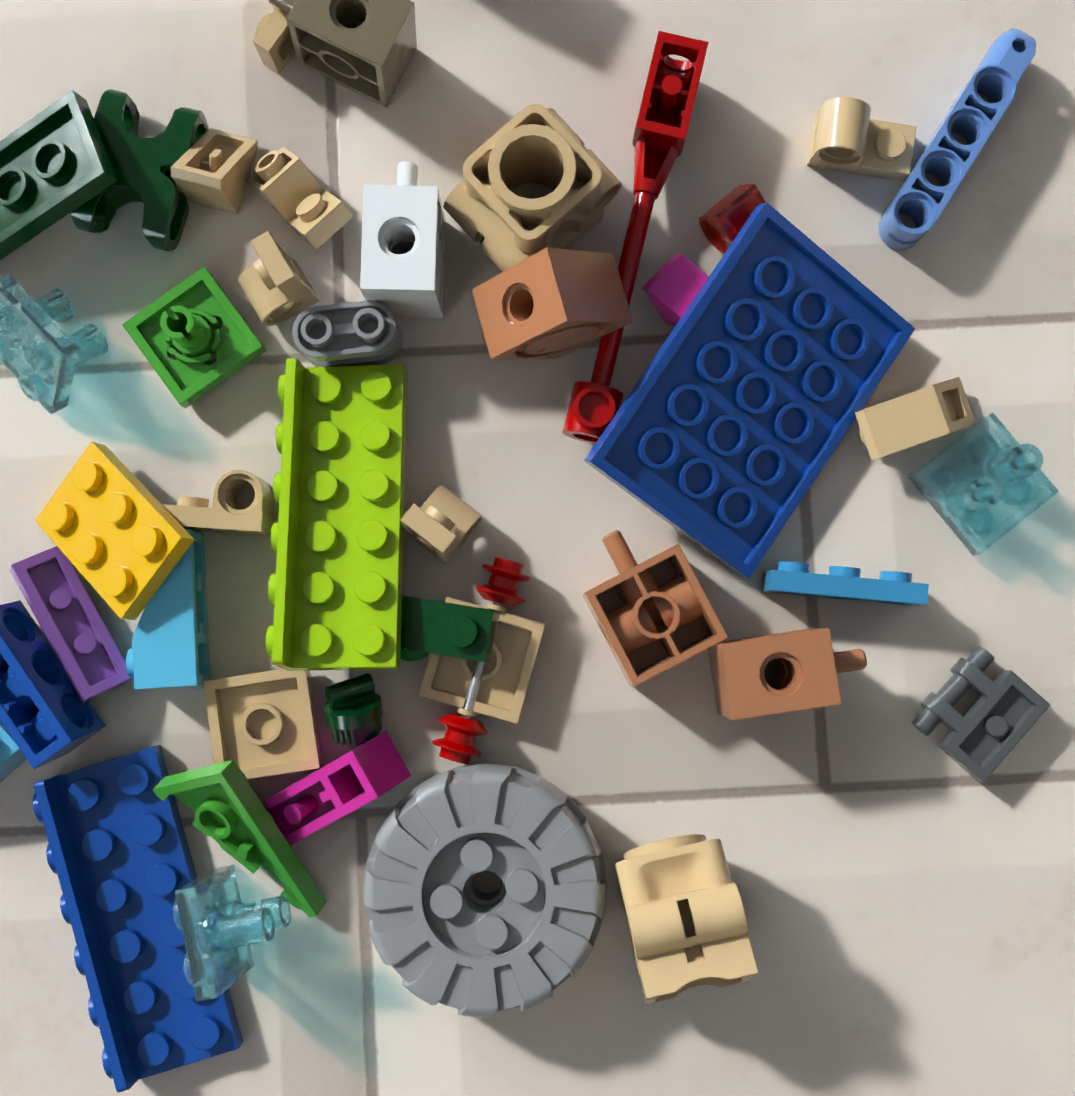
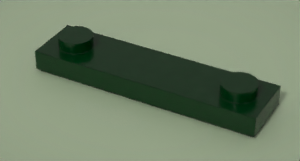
M402 596L401 648L490 663L498 611Z

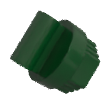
M369 673L325 686V695L328 702L323 708L327 726L331 728L332 739L336 744L358 746L380 734L382 729L381 718L384 713L381 696L375 693L374 681Z

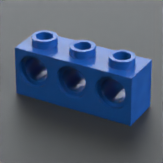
M21 600L0 605V721L32 768L36 769L70 753L106 725L90 702L82 704L50 643Z

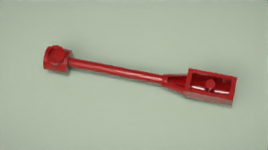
M658 31L632 143L635 147L633 185L635 198L618 264V272L628 307L634 289L654 201L658 199L676 158L681 155L709 43L663 31ZM668 55L682 56L687 58L689 61L676 60L669 57ZM624 327L601 337L590 382H574L562 431L564 435L596 444L621 407L624 394L610 387Z

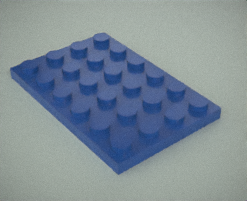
M767 202L759 204L584 461L741 577L749 579L856 419L855 412L862 410L916 328Z

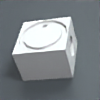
M403 161L397 166V185L363 184L360 290L366 301H377L384 304L390 309L394 317L443 318L446 219L438 186H417L418 166L413 162Z

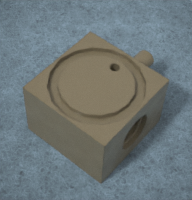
M269 0L270 4L289 13L286 20L300 65L386 108L388 107L417 49L414 2L410 0Z

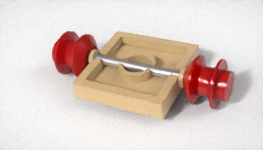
M495 557L493 566L482 564V567L490 574L488 584L476 586V590L482 598L492 601L493 604L487 603V606L483 607L447 596L445 599L446 603L498 611L490 663L430 653L418 694L420 697L458 707L457 712L461 714L449 713L439 717L438 721L447 728L444 738L435 739L432 741V744L441 747L440 757L463 764H469L471 756L482 757V753L474 747L476 736L486 735L489 732L480 720L472 717H477V714L481 713L518 724L545 627L543 623L506 613L507 608L502 607L503 605L514 607L525 602V599L517 593L520 582L530 581L531 577L522 574L523 564Z

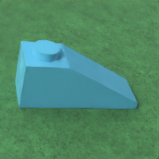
M185 529L195 539L153 595L142 613L132 636V648H129L126 656L127 673L131 679H134V690L204 685L203 681L211 680L204 533Z

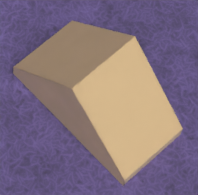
M210 128L171 166V177L192 203L239 214L248 183L247 179L250 176L256 156L258 140Z

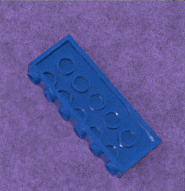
M161 745L34 783L33 809L37 819L44 823L49 841L46 849L47 861L51 870L58 875L63 894L60 899L61 913L64 920L72 926L77 944L74 949L75 964L79 973L83 976L85 975L90 992L88 1001L89 1016L92 1023L99 1027L104 1044L102 1053L103 1067L106 1075L110 1079L113 1078L118 1093L129 1090L139 1079L239 1049L244 1042L175 796L171 794L163 801L152 790L165 776H169Z

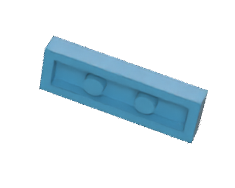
M787 561L778 562V570L763 572L762 592L905 606L927 605L929 584L911 582L912 573L880 571V579L860 578V568L829 566V575L809 573L810 564Z

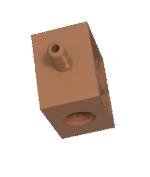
M546 247L471 289L483 330L482 339L485 345H487L490 359L559 358L633 322L613 253Z
M615 530L603 537L602 541L619 575L586 591L583 597L629 685L635 687L728 638L679 544L637 564L621 531Z
M829 628L802 629L722 641L708 648L717 711L719 715L731 720L840 705L842 702L837 673L863 670L867 666L866 654L862 649L833 653ZM773 660L778 668V676L771 685H768L764 677V670L766 665Z

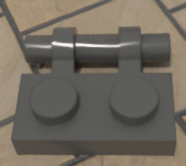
M977 646L967 659L960 658L951 668L953 675L938 693L931 692L921 703L924 709L911 723L926 736L940 722L943 723L951 731L938 747L974 779L984 783L1051 704L1012 670H1003L992 681L983 672L995 658L986 649ZM971 688L980 695V698L962 716L953 707L967 690Z

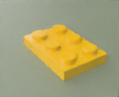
M92 441L35 519V522L120 619L136 620L195 540L106 445Z

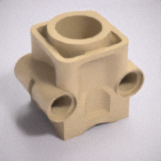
M532 104L521 110L464 161V180L447 196L443 208L475 243H481V250L503 272L546 247L567 249L602 220L604 207L617 195L622 187V183L591 149L584 147V142L553 108L546 109L542 105ZM536 182L547 185L553 192L541 198L528 199L517 196L512 190L522 184Z
M702 834L662 839L627 851L623 855L624 860L615 863L617 881L646 1005L674 999L683 991L696 986L712 985L723 988L749 982L752 979L751 976L758 974L748 936L743 903L736 883H732L721 839L707 840L706 836Z

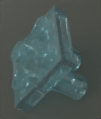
M10 274L0 277V365H4L18 379L22 391L29 399L38 401L52 415L68 405L75 368L98 355L107 353L108 342L102 332L97 333L98 328L93 324H87L69 336L57 325L64 320L73 318L75 315L73 303L68 296L62 298L64 295L62 290L58 288L53 289L50 293L34 300Z
M994 413L981 419L909 477L973 556L981 555L1059 492L1040 469L1043 464V455L1040 450L1029 443L1020 445Z
M234 864L215 868L175 891L176 900L173 905V916L177 928L183 932L187 952L184 959V972L188 983L194 987L196 1002L218 998L254 967L250 945L271 941L274 937L275 929L285 928L291 922L290 905L285 895L242 903Z

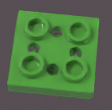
M205 266L122 324L176 401L185 409L267 351ZM217 318L222 319V327L220 329L213 330L211 327V323L215 326H218L219 321L217 320ZM175 348L182 352V354L180 355ZM210 353H216V361L211 365H207L205 361L213 359ZM170 354L172 356H175L177 359H171Z

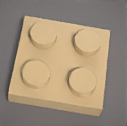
M278 669L203 681L214 764L234 760L247 779L323 767L310 671Z

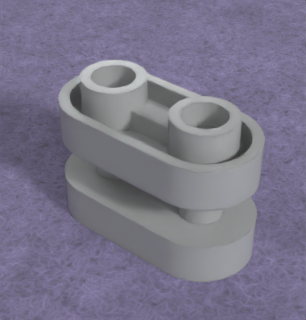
M359 301L310 307L298 315L292 329L296 346L315 367L387 364L397 357L403 342L401 331L392 312L387 306L377 301Z

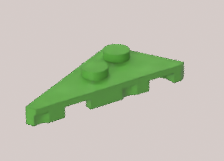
M234 760L165 776L152 789L161 800L165 801L173 794L195 812V821L192 825L203 834L216 840L224 851L254 874L262 866L282 882L286 887L280 896L295 908L305 912L308 917H316L327 903L275 824L272 815L265 809L248 783L245 774L238 768Z

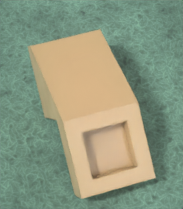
M284 147L279 151H271L264 155L255 165V172L247 179L287 224L316 250L354 217L341 200L321 186L302 160Z
M960 377L940 382L855 412L859 424L860 438L867 447L871 461L976 424Z

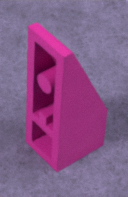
M384 731L266 799L262 804L272 815L275 824L291 846L379 798L409 778L411 774L387 731Z

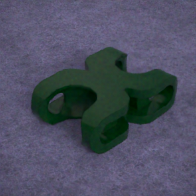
M114 89L106 90L100 98L94 121L118 181L70 213L71 218L79 230L102 233L108 229L118 208L129 202L144 203L142 231L145 238L156 249L172 251L176 249L181 239L189 213L187 198L177 189L176 182L171 177V166L209 130L205 115L200 110L180 107L174 111L165 131L153 138H139L138 123L140 114L135 103L126 92Z

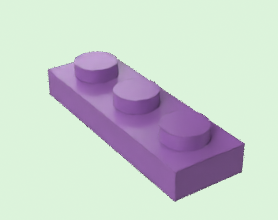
M57 546L11 565L10 572L82 704L132 680L128 676L124 658L73 565Z

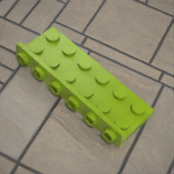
M298 358L286 359L285 375H281L278 380L279 400L284 406L283 423H279L276 428V446L281 454V472L276 473L273 480L274 498L279 503L278 523H273L271 528V546L273 552L277 554L276 574H271L268 582L269 600L274 605L273 625L268 627L266 632L267 654L269 657H272V664L287 671L400 670L404 527L401 523V518L404 516L408 379V371L404 364L305 368Z

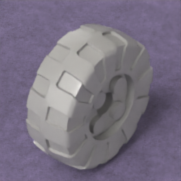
M490 763L471 764L439 773L422 782L401 799L377 832L367 859L363 887V902L367 909L369 933L383 963L392 965L403 980L402 985L416 997L430 1005H436L439 1002L446 1006L457 1008L458 1015L470 1017H494L497 1011L519 1007L521 1011H524L553 996V990L571 975L574 977L592 951L604 918L607 897V877L600 845L590 823L570 797L546 779L518 767ZM490 871L500 877L502 884L495 892L483 893L475 887L473 876L479 872Z

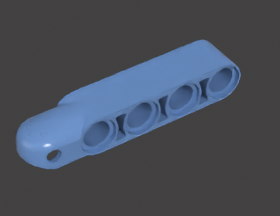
M1012 28L1000 35L991 45L881 217L878 225L879 235L888 247L895 250H907L914 247L936 223L1012 102L1017 90L1016 84L1036 52V41L1033 37L1019 29ZM978 92H982L990 97L992 103L982 100ZM951 132L961 134L965 138L967 145L958 143L953 138ZM925 173L935 174L940 179L942 186L932 185L927 180ZM898 213L910 215L916 223V228L911 229L903 225Z

